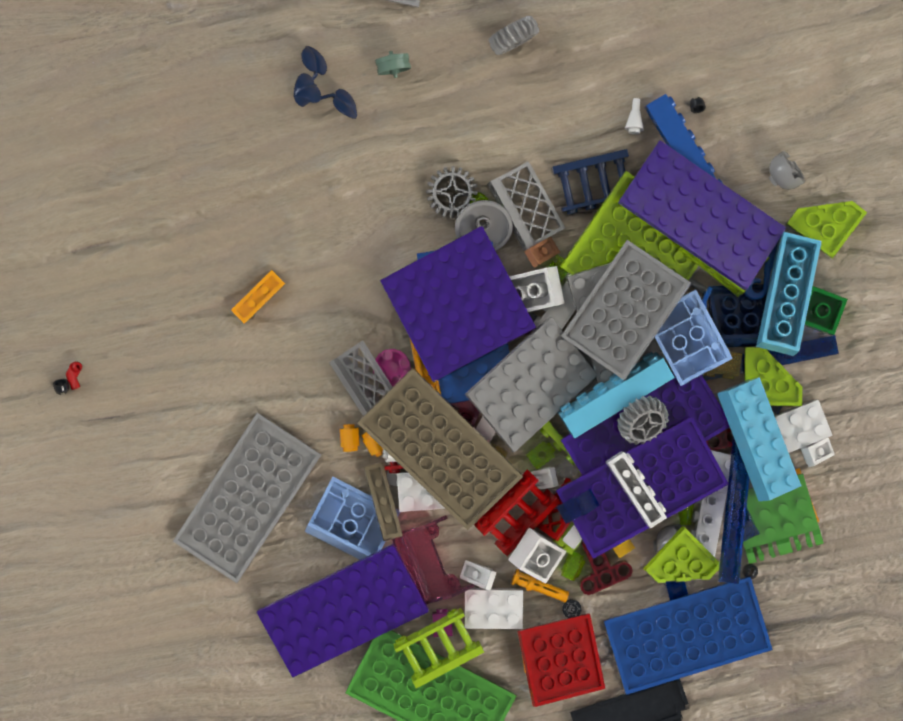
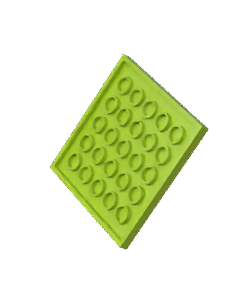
M627 171L619 179L560 265L562 269L572 275L611 263L628 240L688 281L698 268L696 263L678 250L680 245L618 203L634 179V176Z

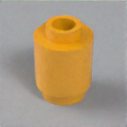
M344 424L343 428L339 429L340 445L343 447V452L358 451V446H360L359 427H355V424Z
M367 432L361 435L364 439L362 441L371 456L376 455V457H379L383 454V448Z

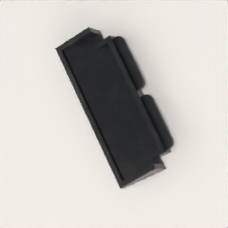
M679 678L627 695L625 693L572 711L570 714L573 721H682L681 711L689 709V703Z

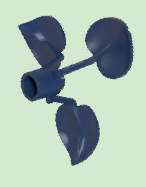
M306 45L301 53L302 62L308 70L314 72V75L311 77L309 74L302 73L298 76L293 95L296 103L304 107L310 102L318 103L322 99L332 97L334 98L333 104L339 112L352 119H356V104L353 97L347 91L338 89L335 94L331 93L321 96V92L317 84L314 83V80L318 73L320 75L326 74L327 64L324 57L316 49Z

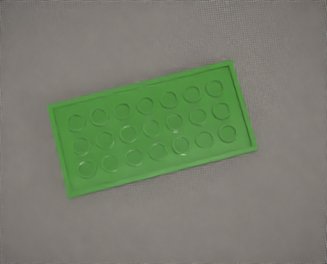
M393 630L372 640L345 692L349 696L398 721H504L517 696L462 666H458L432 681L415 688L411 678L414 675L413 668L403 650L396 653L393 645L403 635ZM414 643L409 646L421 668L426 669L431 666V661L422 645ZM435 653L438 659H445V657Z

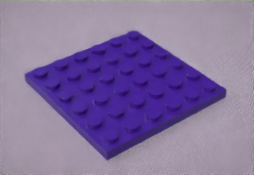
M483 226L380 280L433 382L536 329Z

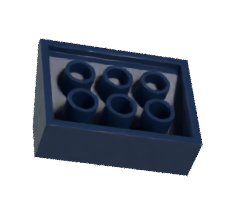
M763 284L752 285V290L756 293L761 292L763 289ZM709 286L712 288L708 298L709 315L726 347L756 346L767 293L762 299L752 300L744 293L737 297L725 286Z

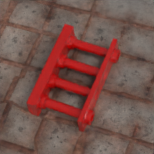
M528 469L522 474L523 477L474 524L484 536L490 532L498 540L494 544L507 557L517 547L528 528L534 530L561 502L548 489L542 492L535 485L539 480ZM529 490L538 498L531 506L522 499ZM516 504L524 511L517 520L508 513ZM502 518L511 525L504 534L495 527Z

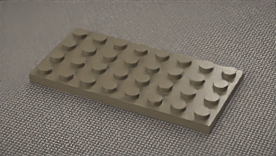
M413 367L357 422L467 530L523 477Z

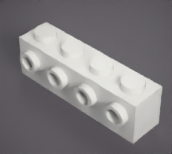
M621 451L605 461L647 527L652 528L667 518L664 514L666 512L661 502L657 503L653 496L656 494L650 485L646 486L643 482L645 477L639 469L636 470L632 465L634 460L629 453L625 454V452Z
M718 491L696 502L699 506L698 511H694L693 515L695 527L694 530L690 531L714 557L727 493Z

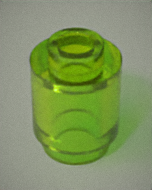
M573 552L572 555L568 553L561 568V576L575 581L586 562L583 560L584 556L577 552Z

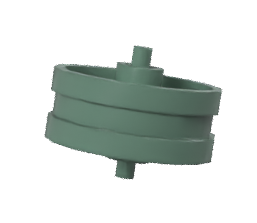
M389 51V55L375 60L378 75H393L394 78H397V74L411 69L408 53L393 54V51Z

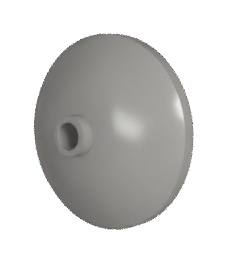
M488 200L476 201L467 205L460 211L455 221L457 239L483 226L489 240L493 242L495 251L508 242L513 229L509 212L502 205Z

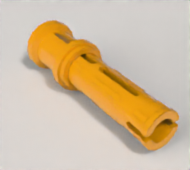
M519 569L515 570L511 580V585L513 586L516 584L526 588V591L534 590L564 603L569 596V591L548 583L545 584L533 576L520 572Z

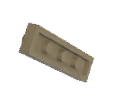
M383 462L364 467L383 542L402 537L403 534Z

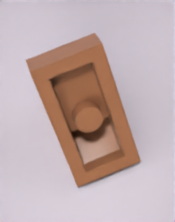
M552 237L524 251L534 268L561 253Z

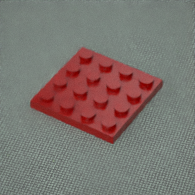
M589 613L517 631L533 707L606 689L591 615Z

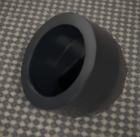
M701 97L691 99V112L700 113L706 109L705 102Z
M58 379L53 382L54 391L58 395H61L63 392L66 394L69 391L67 379Z
M746 564L742 569L744 577H749L751 567H753L751 579L756 578L758 568L754 564Z

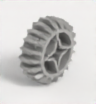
M526 16L500 29L489 38L490 47L496 55H502L522 45L538 34L539 28L536 20L532 16Z
M454 166L451 167V172H448L447 167H444L445 174L442 175L441 171L438 170L439 178H436L434 175L431 177L435 183L428 182V186L433 187V189L426 190V193L432 194L427 200H434L430 207L433 208L437 205L438 208L435 211L437 214L441 209L443 210L442 217H445L447 212H450V218H453L454 212L458 216L460 211L470 204V201H477V199L472 197V195H478V191H472L473 188L477 187V184H470L474 177L467 179L466 177L469 172L466 171L462 175V168H459L458 173L454 172ZM450 177V183L447 188L436 189L443 179ZM456 177L466 184L468 190L459 189L456 186ZM452 183L454 191L462 192L454 195L453 202H451L450 194L447 193ZM436 195L446 196L449 200V208L442 205ZM468 196L464 204L455 208V199L457 197Z
M642 396L640 400L636 398L635 402H629L628 407H623L624 412L619 413L620 418L617 419V427L622 437L630 444L634 443L637 445L639 443L644 444L648 440L651 442V439L654 437L657 438V435L662 433V429L667 427L666 423L669 421V414L666 406L656 397L652 398L651 396L647 398Z

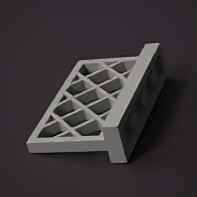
M529 161L487 184L496 202L509 212L512 219V230L524 251L565 229L563 222ZM527 168L530 173L528 181L518 178L520 170ZM510 178L514 180L512 190L504 187L503 179ZM517 181L527 184L525 194L515 191ZM530 185L538 188V197L527 195ZM513 194L524 197L521 206L513 203ZM526 198L536 200L534 210L524 208ZM539 202L547 204V214L537 212ZM523 211L533 213L531 223L523 221L521 218ZM536 215L546 217L543 227L533 224ZM548 219L556 220L559 228L555 230L547 229ZM532 227L542 230L541 237L535 241L531 236Z
M361 341L329 362L363 416L379 401V394L384 396L392 388V385L364 341ZM358 348L361 349L364 358L358 356ZM358 361L363 363V369L358 367ZM369 366L373 368L374 374L369 372ZM368 377L374 379V386L368 383ZM379 382L384 385L385 390L379 388Z

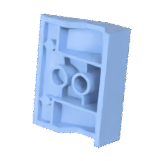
M697 290L682 296L655 336L680 386L733 359Z
M332 477L305 532L361 560L381 550L386 542H383L372 497ZM396 509L397 516L400 514L398 509Z

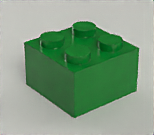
M812 286L805 326L828 335H835L848 299Z

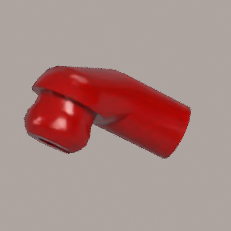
M76 361L72 362L66 371V378L71 390L81 387L77 377L82 370V364Z

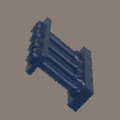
M624 149L552 166L553 175H558V178L561 179L567 207L561 208L562 213L566 212L567 215L578 213V209L584 207L587 211L597 208V204L604 203L611 193L605 169L606 163L614 162L616 164L620 179L625 172L624 162L625 158L629 157L628 150ZM595 166V169H598L604 198L593 200L586 172L588 171L587 167ZM574 170L579 173L586 201L574 205L568 179L569 172Z

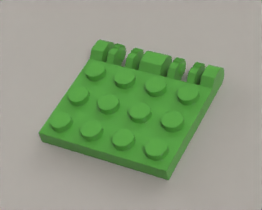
M803 473L797 475L801 484L800 487L772 500L758 501L753 487L734 492L733 495L729 494L749 564L757 562L753 547H756L759 560H764V553L760 545L768 544L770 556L772 558L776 557L772 544L775 541L780 556L792 553L793 549L789 537L794 538L797 551L801 550L802 546L797 536L805 533L808 547H813L809 534L811 531L816 546L824 544Z

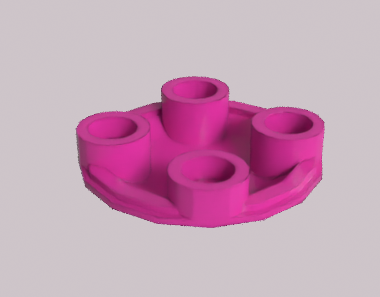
M384 350L375 359L392 387L411 369L407 355L400 350Z

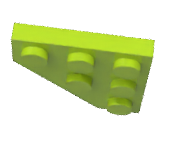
M853 201L798 208L786 224L803 237L822 241L820 250L832 259L867 212Z
M744 347V381L760 377L770 406H802L803 387L769 351L759 347Z
M682 526L643 569L656 582L666 583V581L681 582L694 579L710 580L723 565Z

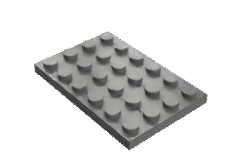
M627 240L561 337L625 380L685 294L691 282Z
M548 317L465 393L512 452H516L560 411V407L573 399L597 376L596 372L576 347L561 337L563 331L552 317Z

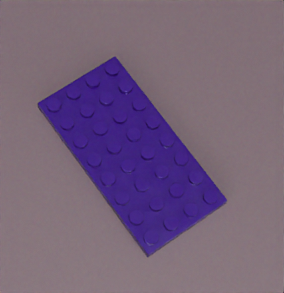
M660 140L618 201L624 208L743 290L748 289L786 229L785 226Z
M702 374L680 386L675 377L644 396L645 398L648 396L656 397L666 406L669 421L666 423L667 427L662 429V432L690 416L694 418L705 441L730 427L722 407ZM624 409L576 438L569 434L561 439L562 444L581 475L606 463L605 461L619 452H626L637 446L634 443L630 444L622 437L618 430L617 419L620 418L619 413L624 412Z
M692 416L659 433L657 438L651 439V442L648 440L644 444H639L625 452V454L629 453L634 460L632 464L636 470L639 469L645 477L643 480L645 485H650L656 494L653 496L656 502H661L666 510L664 514L667 518L729 485ZM606 463L556 490L593 559L649 529Z
M392 544L258 609L256 613L291 676L295 677L428 613L429 608L395 545Z

